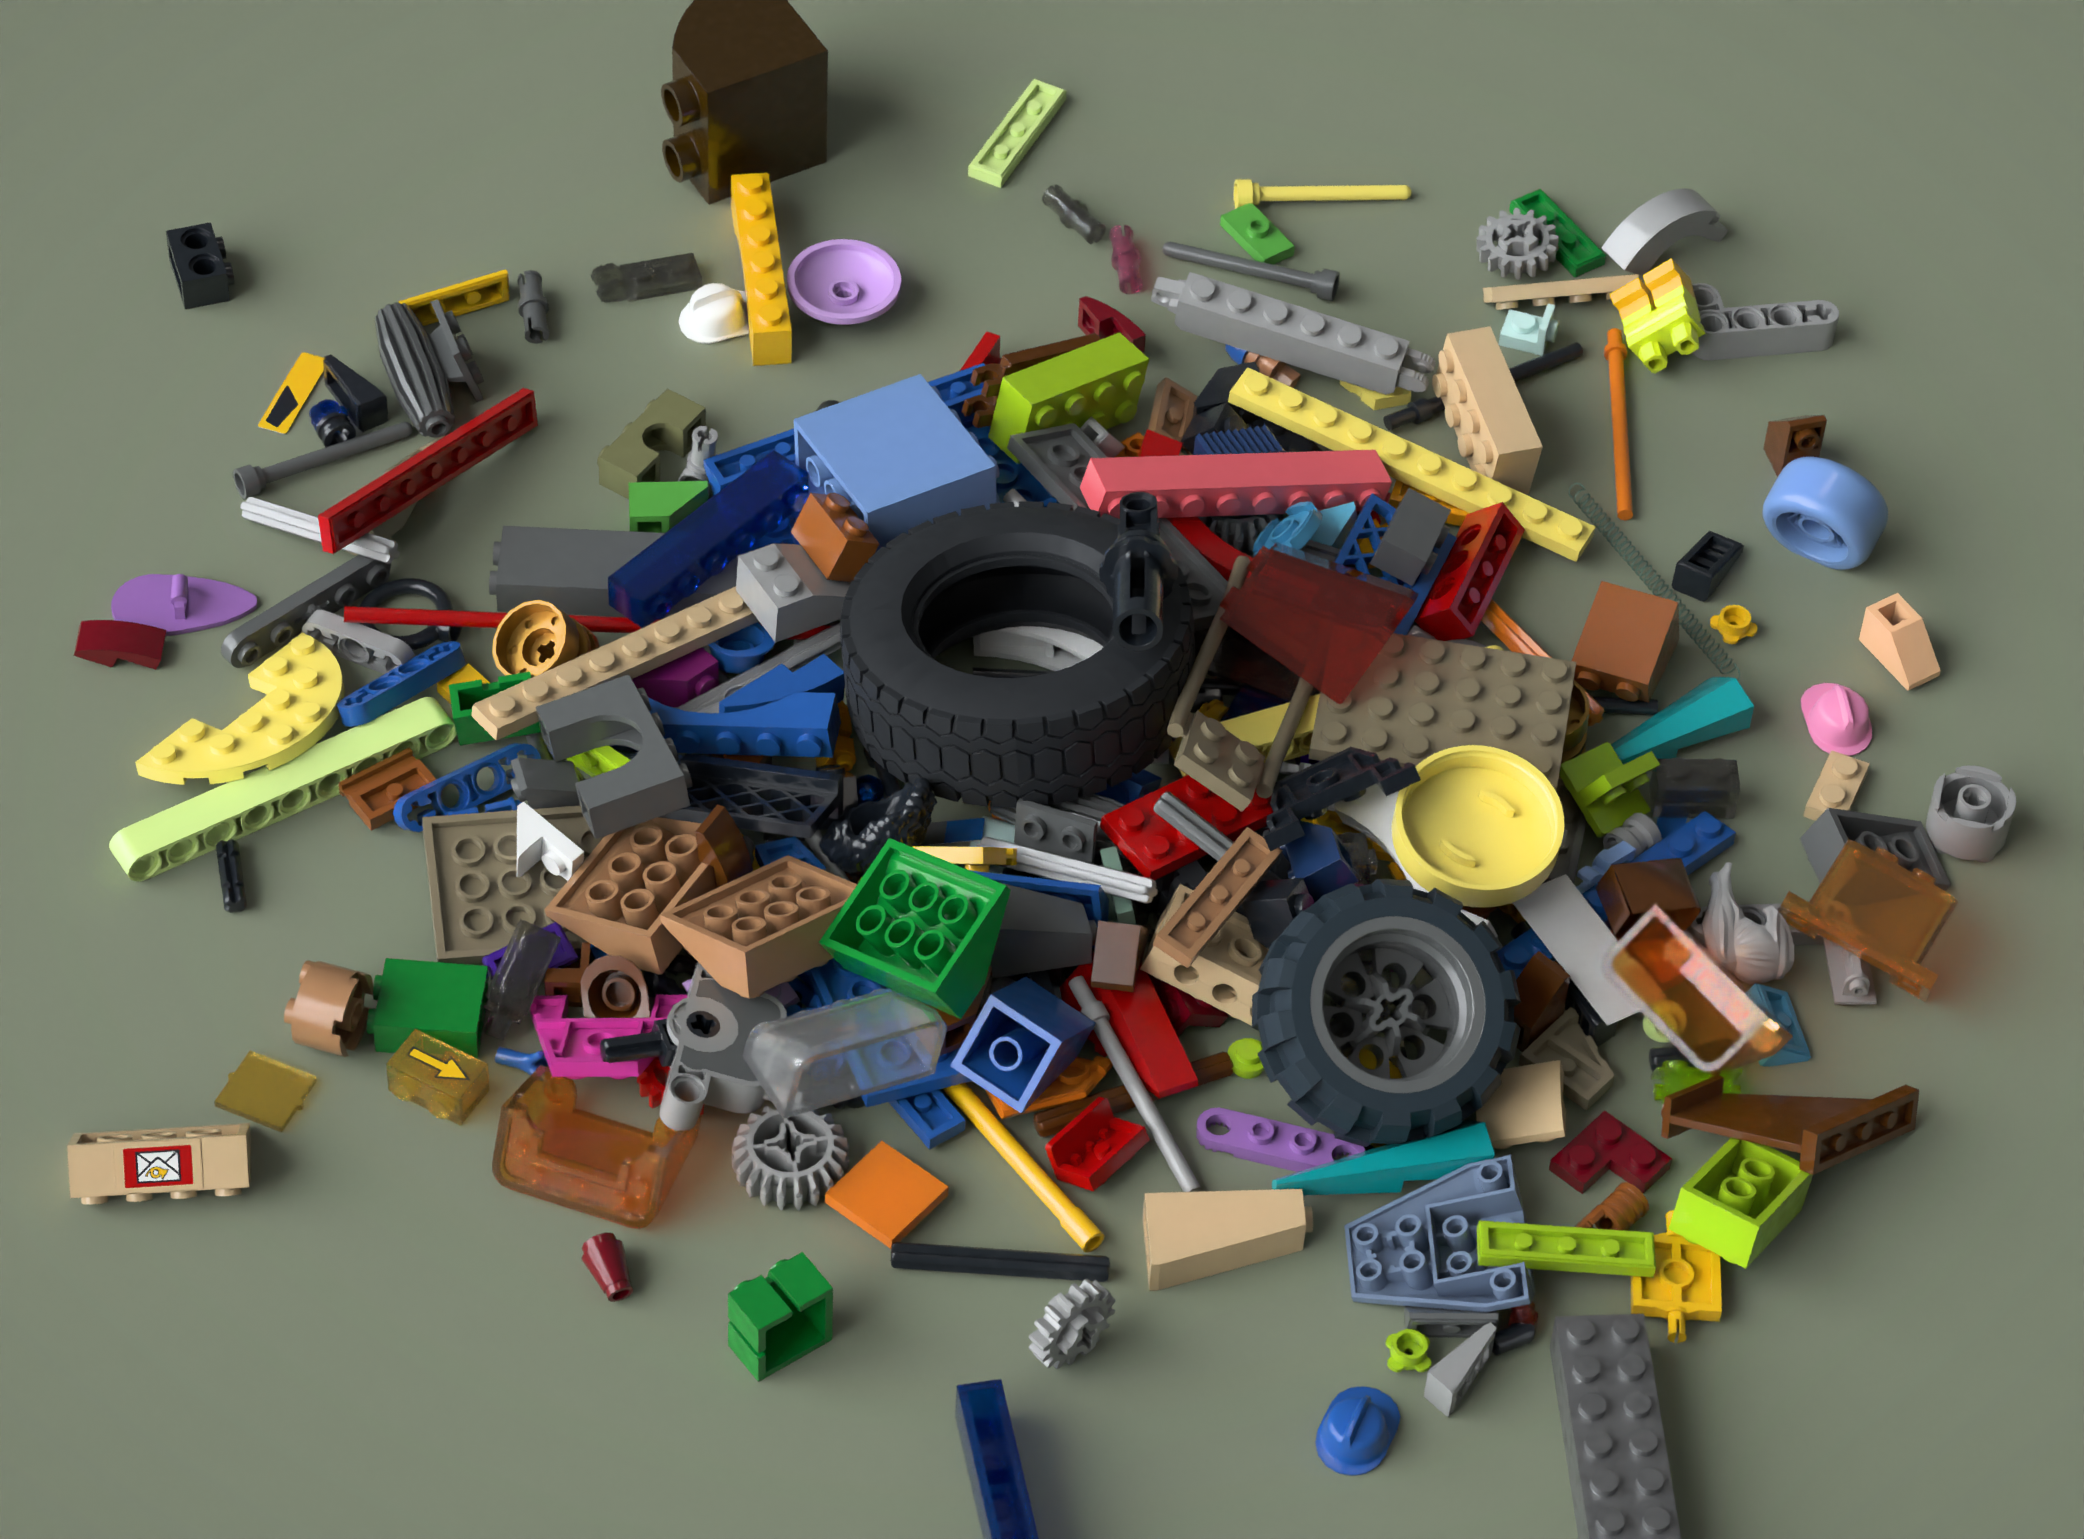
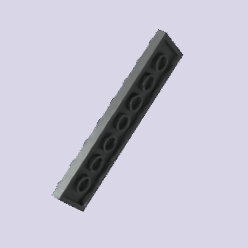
M1075 423L1010 436L1007 447L1009 451L1060 504L1073 505V511L1077 506L1089 509L1080 489L1081 482L1090 458L1108 457ZM1158 518L1160 538L1171 550V555L1181 569L1189 588L1194 616V631L1210 628L1228 582L1167 518ZM1236 609L1233 613L1230 623L1242 621L1237 616H1235Z

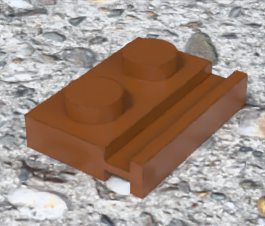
M408 747L340 781L339 793L342 797L345 796L349 800V805L372 831L394 820L393 811L398 799L437 779L420 759H416L413 756V751ZM411 804L412 810H414V809L420 807V806H413V805Z

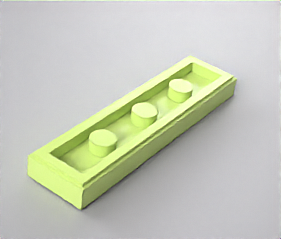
M1033 79L968 166V176L1001 188L1064 104L1067 91Z

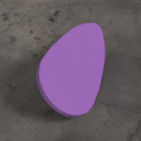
M148 574L138 576L120 586L111 602L114 620L166 630L165 636L185 634L226 625L243 618L257 608L256 596L240 587L205 578L189 577L183 574Z

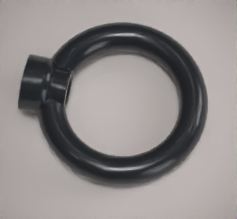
M417 578L396 579L384 583L372 590L359 606L378 607L392 597L416 594L430 599L436 605L437 610H453L449 596L441 587L430 581ZM359 623L369 628L380 631L374 624ZM427 626V628L415 634L390 636L404 641L414 651L424 648L438 639L444 642L457 641L462 627Z

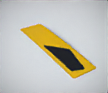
M305 352L300 354L260 420L258 427L282 434L288 432L324 371V357Z

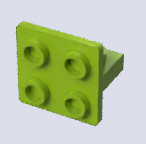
M1606 742L1562 763L1559 775L1596 836L1602 837L1613 829L1622 827L1623 822L1634 813L1647 814L1650 812L1648 804L1638 789L1650 781L1647 774L1657 768L1660 763L1653 752L1650 751L1623 765L1611 744Z

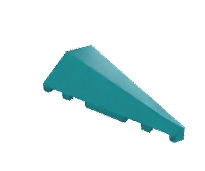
M1711 677L1612 743L1611 746L1623 765L1650 751L1653 752L1660 764L1676 760L1677 751L1680 748L1750 728L1754 705L1736 678Z
M1464 1120L1454 1128L1432 1137H1422L1402 1144H1386L1273 1179L1271 1186L1272 1190L1302 1189L1303 1196L1401 1192L1404 1181L1436 1180L1469 1163L1493 1159L1495 1153L1486 1123Z

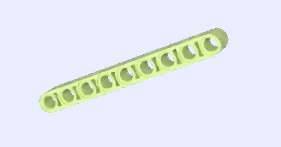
M420 698L381 715L366 724L356 726L317 743L300 756L275 769L268 770L266 766L244 775V779L228 782L127 826L112 837L109 848L131 880L138 882L147 880L215 850L217 843L221 840H238L340 795V781L408 747L411 748L416 759H421L447 747L457 735L454 722L435 698Z

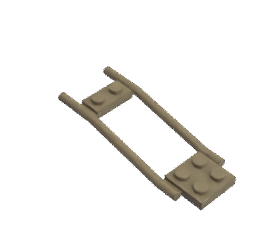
M1238 556L1235 559L1221 603L1174 706L1167 727V732L1170 736L1175 738L1182 737L1174 766L1242 812L1252 801L1255 789L1259 797L1269 798L1272 795L1279 770L1324 665L1330 645L1333 624H1336L1335 618L1332 615L1326 614L1321 617L1318 628L1315 629L1306 618L1299 614H1293L1280 605L1270 593L1260 591L1251 584L1246 588L1244 583L1251 565L1250 559L1246 556ZM1235 609V616L1299 660H1302L1304 657L1308 659L1265 762V756L1259 753L1253 744L1242 741L1234 736L1219 721L1208 718L1198 710L1195 714L1190 712Z

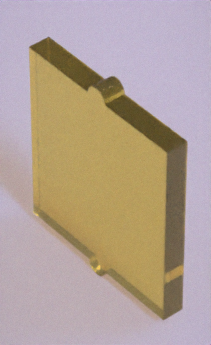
M250 1050L236 1071L228 1074L227 1084L214 1101L215 1107L282 1133L296 1111L304 1108L303 1101L316 1084L317 1077Z

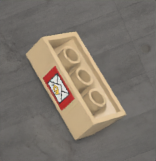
M250 1123L74 1133L67 1145L70 1198H81V1204L108 1202V1196L126 1195V1201L128 1202L148 1201L153 1199L152 1193L170 1192L172 1199H187L197 1197V1190L215 1189V1196H234L242 1194L241 1188L249 1187L251 1183Z

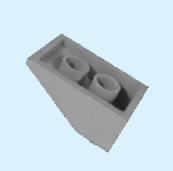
M773 543L738 556L736 591L774 642L841 619L843 602L851 582L827 580L801 545Z

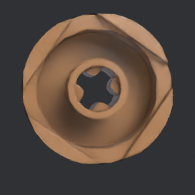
M307 960L301 968L299 976L300 988L296 999L290 998L286 1005L284 1022L291 1024L292 1040L296 1044L347 1057L349 1055L346 1049L354 1051L357 1048L367 1026L369 1007L364 1006L365 993L373 995L372 977L368 973L323 961L313 962Z

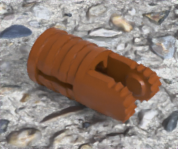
M1623 1182L1608 1198L1597 1205L1574 1227L1593 1228V1225H1595L1597 1229L1627 1231L1634 1223L1648 1213L1649 1203L1636 1186Z

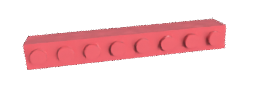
M1376 450L1090 458L1080 489L1089 509L1099 511L1100 516L1106 513L1120 519V500L1122 497L1130 493L1145 492L1156 497L1158 518L1287 514L1285 511L1290 506L1311 501L1319 511L1354 501L1356 511H1361L1372 493L1384 501L1392 481Z

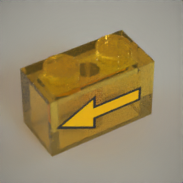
M414 1029L386 1063L388 1090L397 1098L403 1101H411L428 1109L435 1117L448 1119L460 1126L490 1090L487 1063L417 1029Z

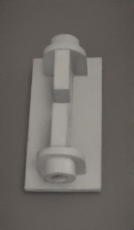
M1843 921L1838 925L1834 937H1823L1834 1004H1877L1865 936H1861L1860 928L1854 922Z

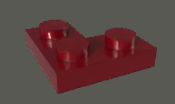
M1604 1110L1550 1160L1549 1171L1583 1194L1608 1170H1611L1627 1183L1636 1186L1644 1194L1670 1169L1672 1158Z

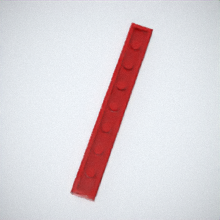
M522 388L319 514L318 520L323 551L335 554L538 426L534 390Z

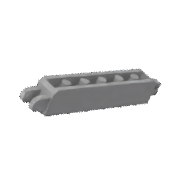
M1189 272L1187 280L1179 279L1178 281L1158 276L1152 291L1151 301L1168 308V311L1176 314L1174 323L1180 330L1385 395L1394 393L1396 386L1418 393L1425 391L1428 387L1429 379L1424 374L1432 373L1436 365L1431 355L1408 348L1410 342L1408 340L1196 273Z

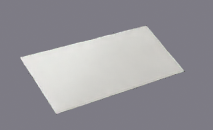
M1566 874L1543 883L1531 894L1513 902L1520 914L1558 963L1570 975L1571 980L1607 1026L1665 1001Z

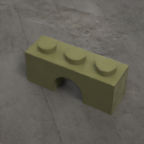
M667 388L656 400H651L648 403L644 412L634 422H630L625 426L621 435L611 445H607L601 450L597 459L599 484L629 499L628 482H660V453L656 451L666 450L684 457L692 449L693 430L699 426H706V407Z

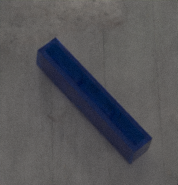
M773 450L608 577L609 605L641 628L650 625L657 619L663 618L674 605L683 598L690 597L710 577L721 573L725 566L737 556L748 552L755 542L765 534L776 530L779 524L792 513L800 511L809 497V473Z
M996 1379L956 1385L955 1418L983 1539H1039L1002 1380Z

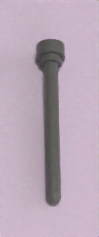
M1166 242L1162 248L1163 253L1168 257L1310 288L1311 293L1317 294V298L1333 301L1339 286L1340 272L1325 268L1322 272L1315 271L1313 274L1175 242Z
M401 422L262 469L259 466L252 467L249 464L234 469V482L240 496L243 499H247L248 497L259 495L261 490L266 488L267 483L409 437L413 432V427L408 422Z

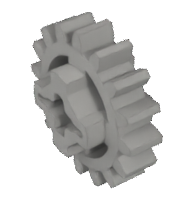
M1515 208L1512 215H1508L1504 210L1499 211V219L1489 216L1487 217V226L1480 225L1479 236H1477L1479 261L1481 263L1488 262V271L1490 272L1500 269L1501 277L1503 278L1509 272L1514 273L1516 280H1520L1522 273L1525 272L1529 276L1535 277L1537 268L1547 271L1548 262H1555L1556 251H1558V236L1555 235L1556 227L1555 225H1547L1546 216H1541L1538 219L1534 218V210H1529L1526 215L1520 214L1519 208Z
M1085 1279L1080 1287L1076 1283L1072 1284L1069 1292L1066 1295H1063L1061 1292L1048 1303L1049 1305L1044 1308L1046 1312L1044 1317L1035 1321L1034 1325L1038 1327V1330L1029 1335V1339L1033 1342L1029 1349L1047 1368L1053 1365L1056 1369H1060L1065 1361L1069 1365L1073 1364L1076 1355L1081 1353L1084 1356L1089 1353L1100 1340L1098 1335L1101 1330L1109 1327L1110 1324L1106 1319L1115 1313V1309L1111 1307L1116 1302L1115 1299L1096 1280L1090 1282L1088 1279Z

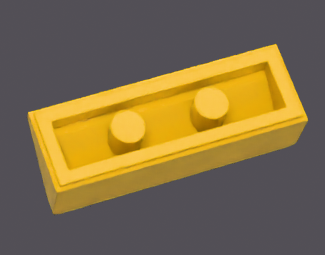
M506 269L404 299L399 301V303L407 304L421 324L426 326L439 322L431 304L436 299L439 300L445 313L452 310L455 317L509 301L508 272Z

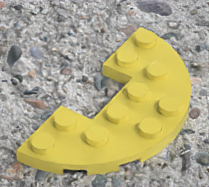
M302 632L248 674L250 687L267 694L263 699L241 714L223 730L191 718L135 762L138 775L155 781L185 785L187 778H208L210 784L244 779L243 772L264 765H266L268 770H272L295 759L321 740L339 717L337 703L345 697V688L337 659L323 643Z

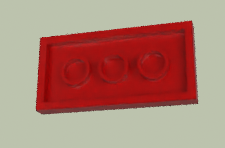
M1187 775L1103 815L1100 828L1144 877L1156 880L1208 854L1154 812V805L1166 791L1171 792L1233 842L1237 840L1247 827L1255 832L1267 826V815L1273 813L1270 806L1272 795L1269 798L1259 797L1255 789L1252 801L1242 812Z

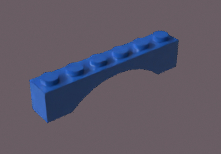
M794 692L778 701L757 708L730 713L684 711L665 706L648 697L651 705L650 714L658 713L665 732L663 738L672 739L677 753L833 758L841 725L836 693ZM609 745L613 749L639 752L627 746Z

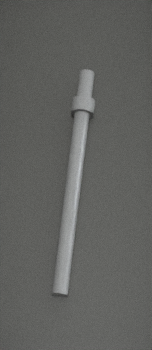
M1083 976L1073 978L1068 985L1082 1008L1080 1013L1096 1023L1093 1028L1183 1192H1199L1201 1186L1109 1023L1111 1016L1102 1001L1096 1000Z

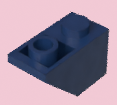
M1299 820L1305 835L1280 847L1284 857L1292 866V868L1287 870L1289 879L1304 878L1308 893L1313 897L1314 903L1325 894L1358 882L1359 879L1350 850L1332 828Z

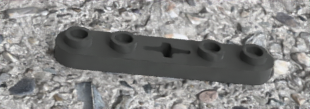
M357 555L233 630L225 638L221 646L222 656L236 668H243L254 664L259 658L277 647L287 644L292 638L301 634L303 625L314 611L325 610L334 614L344 608V606H350L358 598L386 583L390 576L391 563L386 564Z

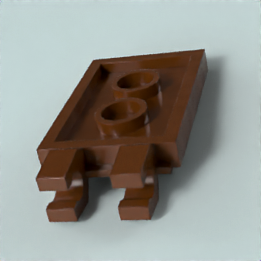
M1096 333L1005 354L1002 355L1000 364L991 363L975 368L970 382L974 386L980 385L983 382L984 385L980 395L965 399L961 412L965 416L975 413L972 424L976 428L991 426L1003 377L1101 340V338Z

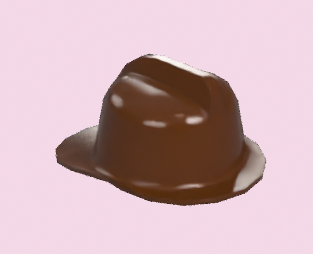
M606 955L595 959L585 969L581 978L584 1018L651 1017L648 986L642 971L632 961L622 956Z

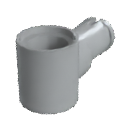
M699 426L693 430L692 451L688 454L687 465L678 481H708L703 460L718 455L715 453L718 439L716 430L711 428L709 436L707 435V426ZM708 481V497H709L710 494H711V492H712V490H711V487H710V484H709V481Z

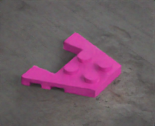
M529 995L528 1001L530 1016L552 1077H567L573 1080L586 1077L626 1079L629 1077H639L656 1057L615 1063L604 1062L600 1055V1042L606 1038L651 1032L654 1021L667 1019L673 1005L687 998V995H656L650 1018H567L569 1011L567 995Z

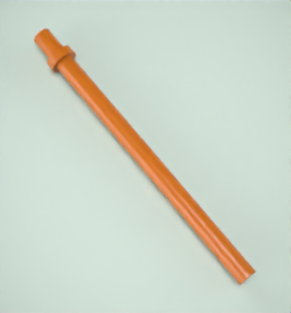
M1612 328L1607 332V345L1604 348V357L1609 361L1617 516L1620 520H1629L1633 517L1624 372L1627 347L1623 343L1622 331L1618 328Z

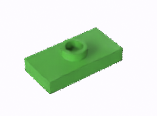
M1253 203L1245 204L1221 215L1220 226L1255 261L1274 265L1294 256L1295 246Z

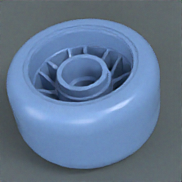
M1802 457L1788 463L1780 472L1765 499L1763 519L1772 536L1789 551L1828 568L1846 570L1856 568L1868 559L1888 522V507L1878 489L1851 468L1825 458Z

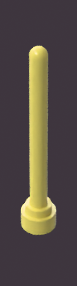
M1235 179L1233 194L1236 209L1250 203L1259 205V201L1406 200L1410 198L1412 191L1407 185L1259 186V183H1252L1251 179Z

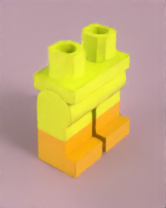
M1672 258L1643 274L1645 284L1638 277L1610 294L1613 305L1619 310L1628 347L1654 374L1667 367L1668 360L1666 356L1676 350L1681 355H1689L1699 349L1698 338L1706 334L1704 326L1700 323L1701 318L1691 279Z

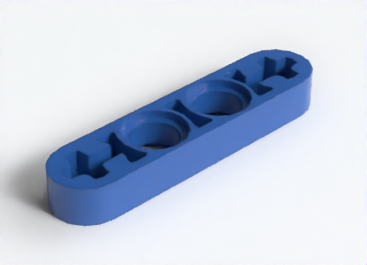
M450 641L437 644L341 699L337 703L343 725L354 727L366 724L464 667L466 662L460 643Z
M514 743L507 745L402 796L394 806V820L403 830L421 832L423 831L422 817L444 816L449 811L456 812L473 808L512 789L511 779L516 778L513 768L505 771L501 765H510L512 760L518 758L517 753L519 755H526L527 758L541 759L540 753L530 744ZM484 767L490 768L494 774V783L488 790L479 788L476 781L479 770ZM453 784L458 789L459 799L453 807L448 808L441 800V793L445 786ZM430 803L434 808L418 813V822L407 817V814L412 811L411 804L413 806H425Z

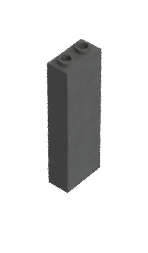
M503 526L501 542L494 541L493 565L498 566V570L490 571L489 594L496 595L497 611L509 612L523 602L542 600L552 603L568 615L664 619L735 587L738 556L742 555V541H728L729 551L727 552L725 540L709 539L724 538L721 535ZM727 536V539H742V536ZM700 547L711 565L707 566L684 558L691 559L700 552L697 549ZM702 554L694 558V560L707 563ZM669 569H672L673 571L684 577L686 580H689L691 577H693V579L686 585L681 586L683 583H685V581L677 575H675L674 573H672L671 571H669Z

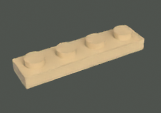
M1639 274L1483 288L1484 303L1495 302L1497 310L1519 308L1518 300L1532 299L1533 306L1548 305V303L1555 304V297L1569 296V303L1592 301V293L1606 292V300L1611 299L1610 294L1637 279Z

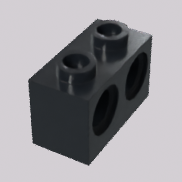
M211 222L167 230L166 238L169 260L184 309L230 301L228 285L235 284L231 263L223 262V259H226L224 241L222 236L215 237Z

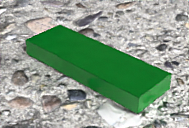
M1541 189L1510 201L1509 211L1512 214L1515 208H1519L1522 215H1526L1529 210H1534V218L1538 219L1541 216H1546L1547 225H1555V235L1558 236L1556 259L1574 278L1605 265L1606 254Z

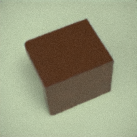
M582 942L581 960H577V962L565 968H546L545 996L567 995L568 1007H583L581 978L585 969L592 963L591 943Z

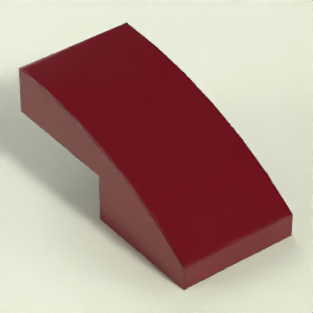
M1088 296L1079 298L1078 327L1085 335L1096 333L1101 339L1120 332L1145 354L1146 334L1135 323L1103 302Z
M81 621L73 656L112 668L116 659L119 658L156 670L161 661L166 630L126 621Z

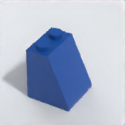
M1024 977L990 994L950 1066L1018 1112L1023 1113L1076 1059L1096 1023L1029 978Z

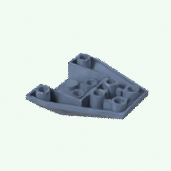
M1511 1155L1469 1163L1344 1225L1353 1302L1476 1312H1491L1531 1304L1536 1292L1533 1269H1527L1524 1262L1503 1267L1478 1266L1476 1229L1479 1220L1527 1224Z

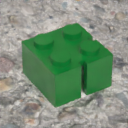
M803 1252L790 1259H783L775 1263L770 1268L766 1278L760 1275L753 1280H745L728 1293V1318L731 1320L728 1322V1346L758 1382L832 1340L833 1287Z

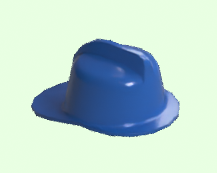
M756 622L712 642L708 646L711 655L718 660V668L727 673L742 674L761 664L765 654L774 648L776 642H774L765 628Z
M1352 1387L1340 1392L1331 1402L1318 1428L1315 1441L1318 1456L1328 1468L1339 1474L1355 1476L1366 1474L1375 1469L1384 1459L1398 1430L1400 1422L1398 1406L1390 1396L1370 1387Z

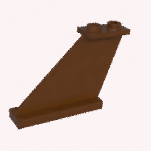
M1716 1075L1665 1096L1661 1110L1663 1119L1661 1137L1670 1139L1688 1130L1696 1129L1801 1153L1799 1170L1814 1175L1914 1130L1920 1090L1905 1084L1873 1099L1723 1093L1724 1077Z

